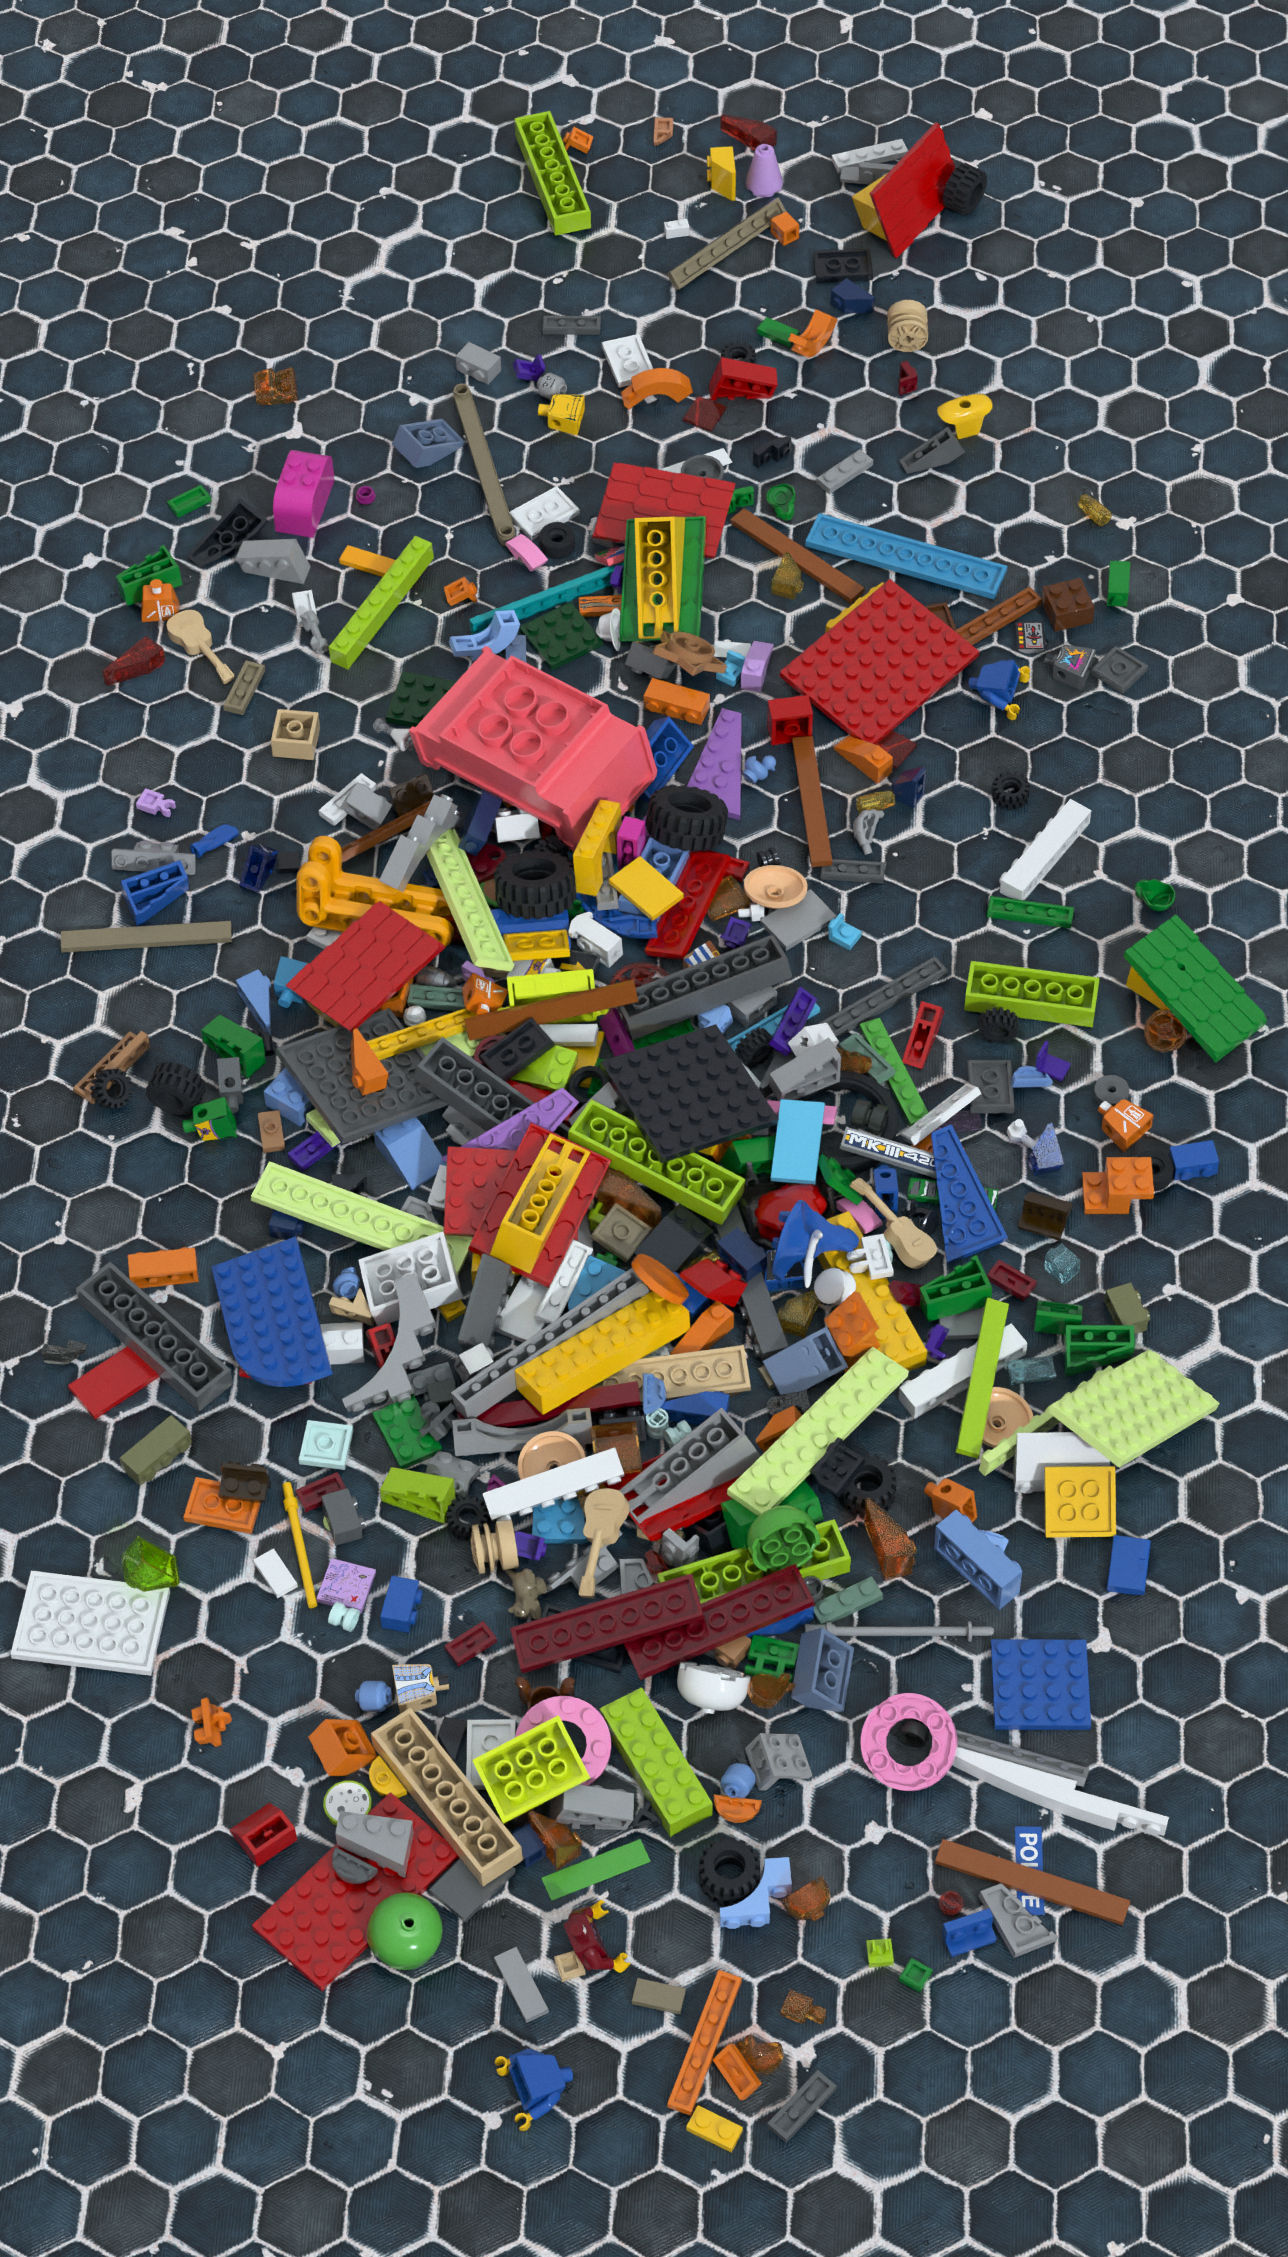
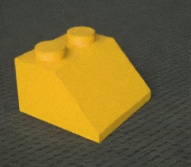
M733 146L710 148V156H707V167H710V170H707V181H711V188L731 201H735L736 170Z

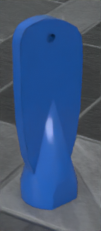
M221 825L206 834L200 841L191 844L190 851L196 855V858H200L206 851L213 850L237 837L239 831L234 826Z

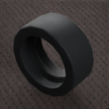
M595 1066L581 1067L570 1077L568 1084L569 1093L579 1101L577 1104L579 1107H582L591 1099L582 1098L578 1094V1087L582 1081L595 1077L601 1080L602 1087L609 1082L600 1068Z

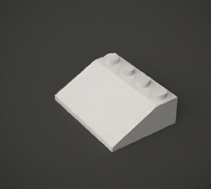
M444 1232L358 1260L370 1312L377 1326L399 1320V1298L394 1281L413 1273L418 1277L430 1309L463 1299L459 1279Z
M1074 1432L1017 1433L1013 1462L1014 1492L1026 1494L1045 1492L1044 1467L1110 1466V1460Z

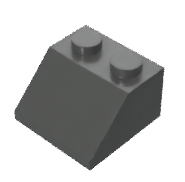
M633 641L625 665L630 666V670L642 674L643 671L649 674V678L660 680L668 678L677 663L654 655L653 651L656 644L648 641Z

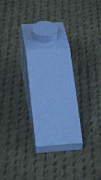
M258 969L236 980L237 992L262 1030L271 1035L269 991L271 983L266 975L263 976Z

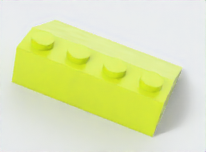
M559 1715L472 1760L503 1824L590 1779Z

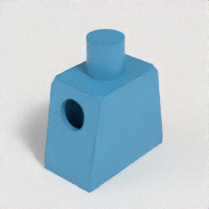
M283 956L280 957L274 980L275 995L279 997L278 1004L280 1006L288 1008L292 1001L298 1003L305 1002L303 998L287 988L286 984L308 963Z

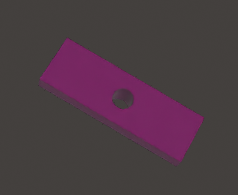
M611 1008L599 1023L616 1057L634 1051L635 1048L618 1010Z

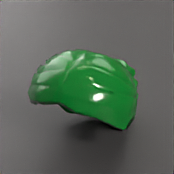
M788 484L771 487L766 494V500L769 506L774 509L776 516L783 520H790L793 517L796 498L794 487Z
M1143 879L1134 886L1137 898L1144 900L1145 904L1154 911L1167 910L1174 903L1175 890L1170 884L1156 879Z

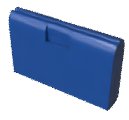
M1113 1536L1107 1583L1108 1592L1132 1595L1145 1594L1150 1540Z

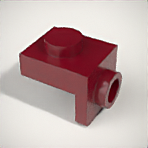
M908 361L900 363L899 377L901 379L898 384V393L903 395L917 390L918 375L915 368L911 367Z

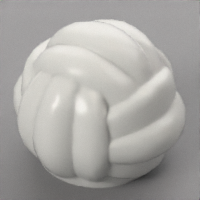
M411 1006L405 1009L403 1015L405 1024L411 1027L426 1022L425 1010L420 1006Z

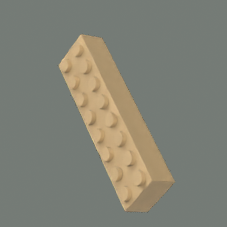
M411 1707L371 1733L373 1748L482 1887L523 1860L520 1844Z

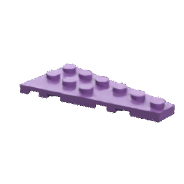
M722 708L687 787L694 786L701 790L705 789L711 794H716L726 804L728 817L740 820L741 713Z
M562 1087L460 1147L517 1151L530 1123L553 1132L576 1107L579 1101ZM447 1155L441 1157L447 1163Z

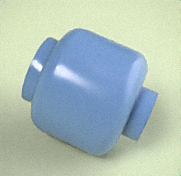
M364 1681L355 1692V1701L359 1703L360 1708L365 1712H382L386 1710L387 1706L391 1705L392 1690L384 1681Z
M731 1764L721 1778V1789L731 1798H745L755 1785V1774L746 1764Z

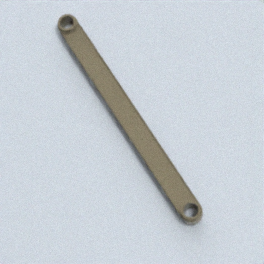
M457 384L453 390V399L497 538L502 546L507 547L505 543L515 538L512 519L468 385Z

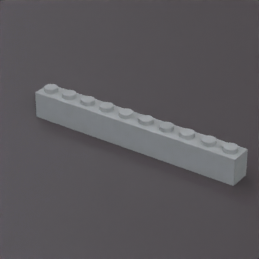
M633 1268L629 1269L451 1392L456 1410L465 1419L476 1418L516 1390L515 1369L649 1293L648 1286L637 1276Z

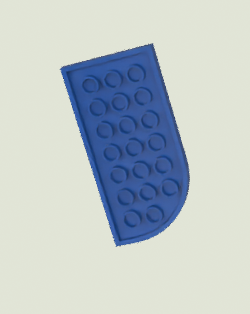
M296 1237L211 1266L233 1355L240 1368L249 1377L270 1386L290 1387L303 1385L333 1375Z

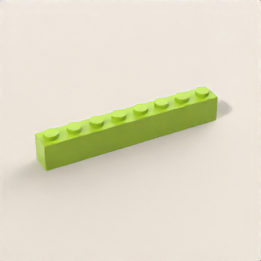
M414 536L329 646L332 663L347 670L351 667L434 559L431 542Z

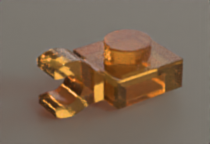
M790 1990L780 2010V2014L801 2024H804L806 2018L823 2025L826 2018V2009L820 2006H812V1998Z

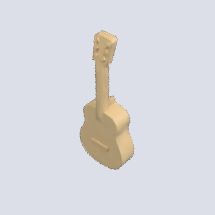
M184 610L175 614L167 621L168 636L174 643L184 647L189 655L201 652L205 654L216 667V671L223 684L234 680L233 672L210 649L212 645L211 633L205 628L203 617L199 612Z
M858 1178L850 1184L851 1188L865 1195L887 1219V1229L884 1231V1237L892 1244L900 1260L906 1266L913 1269L925 1266L937 1252V1246L933 1239L918 1229L908 1217L902 1216L898 1218L863 1179Z
M615 1489L595 1490L588 1495L585 1501L586 1523L583 1534L592 1545L585 1575L582 1576L579 1595L582 1598L595 1597L594 1574L600 1549L604 1545L613 1544L618 1540L619 1529L629 1514L630 1505L628 1500L620 1491Z

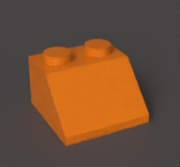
M325 1719L308 1737L314 1751L318 1754L323 1764L324 1770L329 1776H346L372 1764L378 1757L359 1720Z

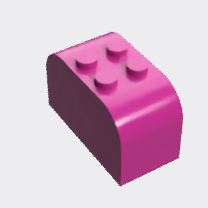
M297 450L289 452L274 494L273 515L276 532L314 538L334 483L331 456Z

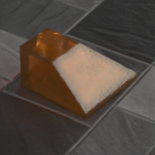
M535 1811L528 1813L529 1824L545 1844L546 1856L556 1870H559L581 1855L582 1841L576 1832L572 1833L567 1826Z

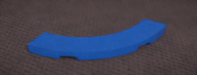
M576 893L577 899L582 902L581 906L584 911L591 912L593 914L592 919L611 932L632 938H658L657 919L652 921L647 916L626 915L617 909L598 911L596 896Z

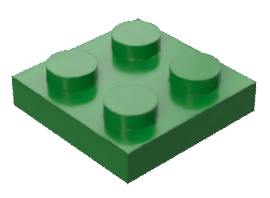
M821 1154L818 1159V1165L826 1183L858 1205L863 1198L859 1192L850 1187V1184L856 1178L849 1169L846 1168L844 1170L841 1168L840 1164L833 1157L829 1159L824 1154Z

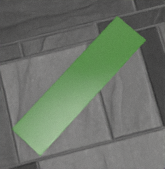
M641 1839L544 1876L541 1879L552 1901L651 1861Z

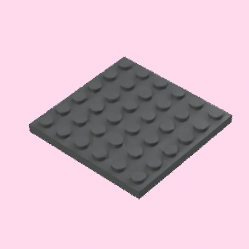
M388 1008L372 1014L357 1029L364 1039L369 1041L405 1028ZM340 1025L278 1047L276 1050L278 1058L342 1144L449 1105L413 1079L418 1064L425 1057L419 1047L380 1060L389 1073L386 1088L364 1096L352 1083L351 1040L353 1033Z

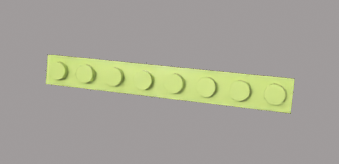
M1108 1366L1103 1371L1098 1370L1092 1379L1080 1383L1076 1390L1110 1372L1113 1368ZM1070 1392L1066 1393L1062 1398H1064L1065 1396H1067V1395H1069V1394H1071V1393H1070ZM1050 1406L1040 1416H1034L1025 1427L1020 1426L1011 1437L1008 1439L1003 1438L997 1447L985 1451L980 1458L979 1471L986 1476L1014 1456L1017 1433H1046L1060 1423L1057 1418L1048 1412Z

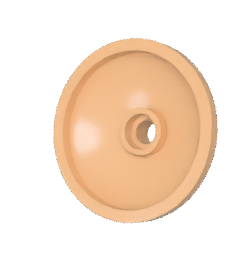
M768 865L756 868L746 876L744 891L753 902L760 906L782 909L791 907L804 899L807 894V881L803 875L792 868Z
M993 1387L982 1440L984 1444L995 1448L1003 1438L1008 1439L1017 1428L1020 1426L1025 1427L1029 1424L1034 1416L1030 1406L1020 1395L1006 1388Z
M558 1431L544 1432L533 1437L523 1447L518 1459V1474L520 1480L551 1470L554 1466L560 1467L586 1458L582 1446L572 1436Z

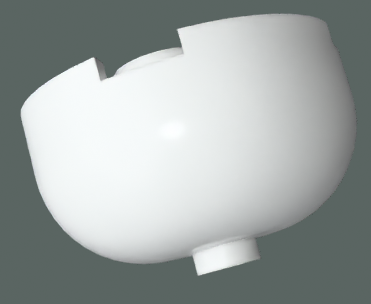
M680 1662L677 1676L678 1690L687 1702L701 1707L700 1711L714 1714L715 1710H731L738 1707L746 1698L751 1676L746 1675L743 1677L744 1673L715 1665L700 1664V1666H696L697 1663Z

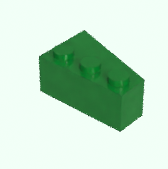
M164 544L159 547L160 551L152 556L150 554L147 555L145 561L139 565H132L116 576L120 596L127 606L142 601L143 586L150 585V582L154 579L161 580L162 584L170 583L173 588L183 585L179 566Z
M218 1015L201 1029L203 1043L221 1058L239 1057L242 1075L247 1079L266 1064L263 1038L222 1015Z
M776 1135L732 1141L718 1165H722L723 1168L744 1178V1175L747 1173V1162L750 1161L752 1162L755 1174L765 1172L766 1176L770 1175L772 1172Z
M977 1255L973 1256L967 1264L956 1266L950 1274L946 1276L941 1275L920 1288V1306L927 1322L984 1307L987 1297L992 1299V1286Z
M1066 1325L1063 1335L1065 1377L1132 1357L1135 1349L1134 1325Z

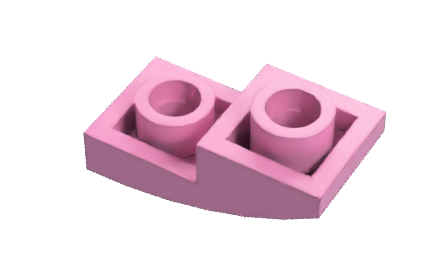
M523 534L505 543L516 559L521 558L530 572L548 561L542 551Z
M846 1197L836 1201L839 1211L842 1213L850 1211L862 1233L872 1232L874 1229L882 1226L881 1219L864 1200L858 1205Z

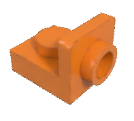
M573 127L570 133L566 132L562 142L565 143L566 151L571 145L587 154L593 136Z
M465 577L444 587L447 602L451 606L467 598H470L473 603L477 602V588L473 582L470 583Z

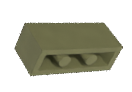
M170 1415L120 1457L122 1470L140 1486L146 1481L152 1480L160 1469L170 1465L173 1458L190 1447L192 1443L190 1431Z

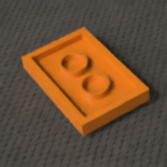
M196 1477L183 1516L184 1521L252 1534L261 1503L219 1498L220 1481Z

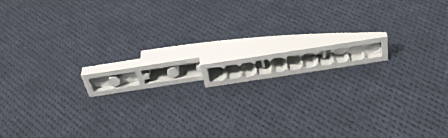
M957 1747L952 1766L1027 1801L1115 1831L1116 1824L1121 1823L1127 1828L1142 1829L1151 1835H1165L1169 1819L1167 1816L1075 1790L1077 1781Z

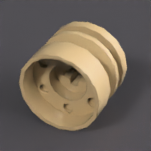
M902 300L889 308L887 311L888 341L894 349L902 352H913L925 346L928 341L927 310L924 305L914 300Z
M511 1519L497 1521L495 1533L490 1532L487 1523L483 1524L484 1534L482 1535L479 1533L478 1525H472L470 1543L473 1561L479 1574L485 1573V1562L489 1563L490 1572H494L495 1561L500 1560L503 1570L519 1568Z

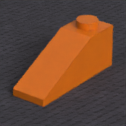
M847 736L834 746L835 751L877 784L892 773L893 757L878 745Z
M357 1028L353 1029L351 1061L352 1083L354 1087L358 1088L363 1096L385 1089L389 1073Z
M716 1301L700 1315L670 1355L709 1350L734 1328V1313L721 1302Z

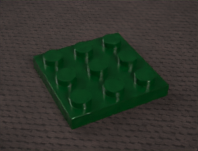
M571 602L519 627L521 635H526V641L551 671L603 646V640L598 637L594 629Z
M402 671L386 714V722L416 727L457 681Z

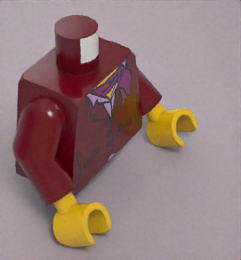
M600 1900L591 1907L587 1906L570 1912L568 1922L563 1925L575 1954L588 1971L612 1970L614 1968L617 1972L622 1973L631 1964L624 1961L628 1955L620 1953L614 1960L612 1957H609L592 1917L599 1919L609 1912L601 1908V1905L605 1902Z

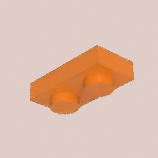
M728 2044L713 2059V2062L740 2100L747 2099L762 2084L735 2044Z

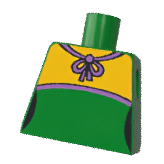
M225 1097L194 1106L193 1118L183 1120L185 1133L197 1131L202 1141L237 1137L236 1119Z

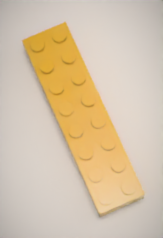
M850 1211L826 1219L833 1225H842L845 1228L851 1229L859 1238V1244L853 1250L863 1249L861 1244L863 1235ZM830 1251L819 1254L817 1258L824 1271L830 1268H838L841 1271L849 1272L854 1277L856 1282L855 1292L861 1294L879 1327L874 1333L881 1345L877 1350L908 1371L925 1366L927 1350L901 1304L897 1303L888 1285L890 1283L887 1278L871 1280L869 1270L862 1273H852L850 1265L859 1261H849L846 1256L848 1252Z
M652 1291L515 1369L516 1389L544 1415L686 1333L690 1329L689 1310L682 1304L671 1303Z

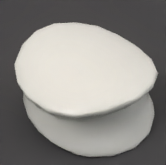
M838 1268L822 1271L814 1284L815 1294L818 1299L823 1303L840 1305L856 1289L854 1277L849 1272L841 1271Z

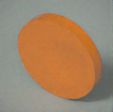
M638 1254L632 1261L631 1265L637 1276L651 1291L657 1293L662 1298L671 1303L681 1305L689 1297V1292L681 1280L657 1260L644 1254Z

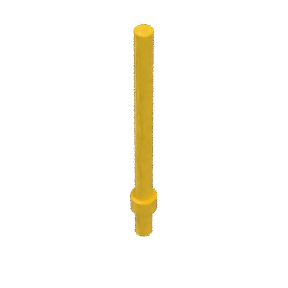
M286 1482L282 1484L285 1496L283 1501L284 1508L289 1515L307 1604L309 1608L317 1607V1600L297 1512L299 1508L298 1501L294 1497L291 1483Z

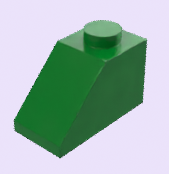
M1110 561L1107 581V606L1127 607L1130 561Z

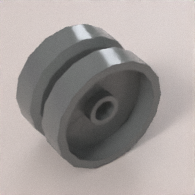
M693 456L688 458L681 467V473L724 480L723 465L713 456Z

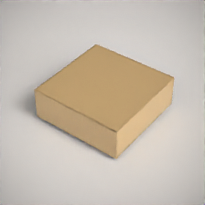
M574 1950L554 1956L562 1982L585 1975L584 1966Z

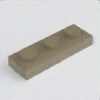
M245 661L223 705L225 711L240 715L244 714L265 672V665Z

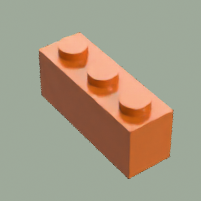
M655 678L651 679L644 694V709L685 720L689 723L702 725L710 708V694Z
M183 1247L177 1250H159L149 1253L138 1252L128 1255L129 1279L139 1288L199 1282L195 1248Z

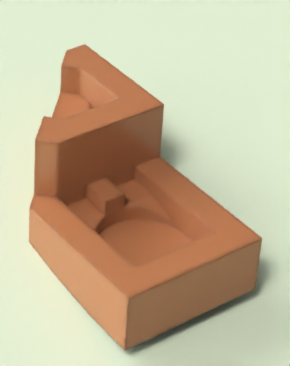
M655 118L654 146H657L673 137V118Z

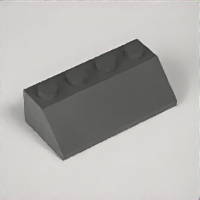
M482 1254L458 1337L460 1346L465 1351L482 1342L485 1347H489L492 1351L494 1350L496 1344L495 1330L500 1329L503 1316H500L501 1309L507 1306L509 1295L506 1292L508 1286L512 1287L515 1273H512L511 1265L487 1254Z

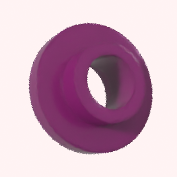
M369 486L360 487L356 493V500L360 504H370L376 498L375 492Z

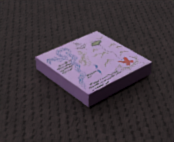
M331 1558L316 1598L317 1602L330 1606L340 1602L345 1604L346 1608L358 1609L362 1614L376 1576V1569Z

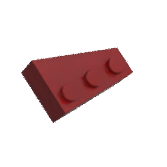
M721 357L709 382L710 401L716 400L717 397H728V400H734L735 397L747 396V399L772 398L778 385L776 368Z

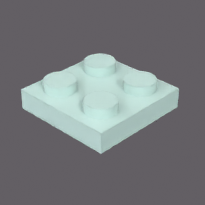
M308 1420L299 1456V1464L345 1470L353 1426Z

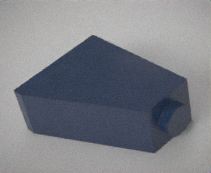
M483 790L465 818L458 848L477 857L486 843L501 805V798Z

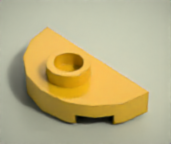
M378 1756L372 1762L369 1769V1780L373 1790L380 1796H387L390 1792L397 1798L407 1795V1790L383 1759Z

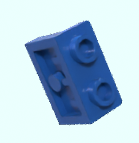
M990 1908L943 1924L942 1937L951 1957L996 1942L997 1938L992 1929L993 1915Z

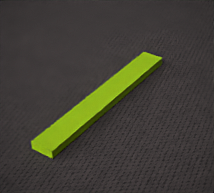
M988 1297L984 1305L955 1451L956 1453L976 1459L980 1455L1009 1307L1008 1303Z

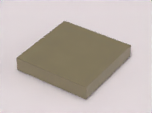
M615 1203L591 1234L590 1238L627 1263L652 1228Z

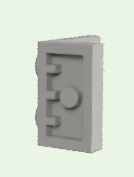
M760 1733L745 1748L759 1790L767 1791L779 1778L809 1779L812 1776L800 1737L797 1734Z

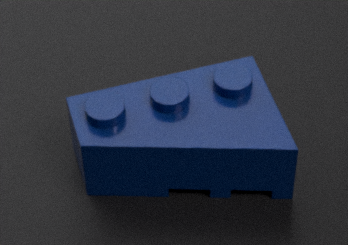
M180 860L121 881L122 894L136 926L143 924L189 890L188 876Z

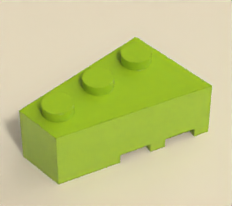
M391 1467L380 1489L382 1502L443 1524L447 1521L448 1506H452V1501L456 1500L453 1478Z

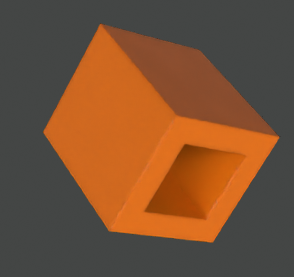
M786 211L771 219V234L785 246L799 239V224Z

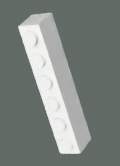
M1072 799L1065 805H1061L1057 815L1049 819L1042 832L1039 831L1034 842L1025 847L1019 859L1016 858L1011 869L1002 874L999 883H1001L1000 893L1010 899L1024 901L1090 824L1091 810Z
M1012 1323L1004 1327L996 1372L1026 1355L1027 1342ZM977 1342L968 1349H961L954 1357L942 1360L933 1369L923 1371L919 1377L912 1381H905L899 1387L898 1399L914 1419L968 1388Z
M614 1447L482 1494L492 1522L510 1520V1516L517 1513L520 1516L532 1513V1508L540 1505L542 1508L550 1507L555 1504L554 1500L563 1498L564 1501L577 1497V1492L583 1490L586 1493L593 1492L599 1489L598 1485L606 1482L608 1485L616 1484L621 1481L620 1477L624 1476V1472Z

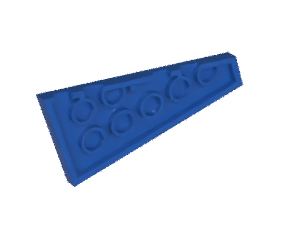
M952 1124L931 1132L946 1265H949L1008 1240V1236Z

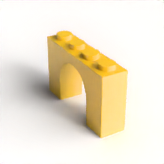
M600 799L573 854L576 893L597 896L603 884L602 854L603 852L617 854V834L622 824L621 807L618 802Z

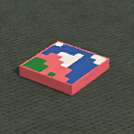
M625 543L594 554L596 561L607 566L623 562Z

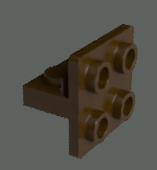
M423 774L389 788L392 799L388 800V802L392 804L390 809L396 811L397 816L400 817L432 800L434 793L428 775Z
M1033 1191L1026 1193L1018 1229L1060 1240L1072 1209V1203Z
M236 1461L221 1463L222 1478L218 1494L219 1498L257 1503L266 1502L267 1490L271 1488V1480L267 1468L260 1464L241 1465V1463Z

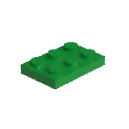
M414 1395L411 1396V1399L402 1403L396 1402L372 1412L373 1419L400 1469H406L430 1459L438 1451L443 1452L439 1441L436 1442L429 1432L424 1436L419 1432L428 1421L423 1418L421 1407Z

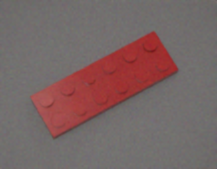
M691 851L675 885L684 893V898L661 914L657 923L658 938H650L644 950L648 956L683 960L687 955L731 862L728 854Z

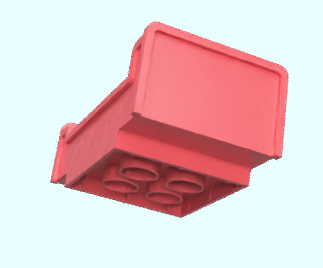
M485 646L480 657L416 727L412 726L409 729L420 763L435 770L442 767L553 826L558 839L568 849L575 852L600 799L620 803L622 817L655 779L657 768L645 727L631 725L612 715L607 704L512 655L506 660L492 653L491 648Z

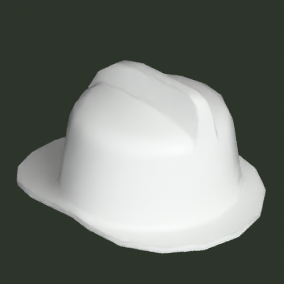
M615 608L611 613L604 614L599 618L596 633L601 639L613 642L615 649L619 651L621 613L619 609Z

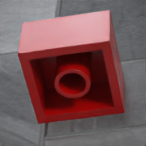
M808 695L768 700L767 729L771 746L792 743V738L812 736L813 712Z

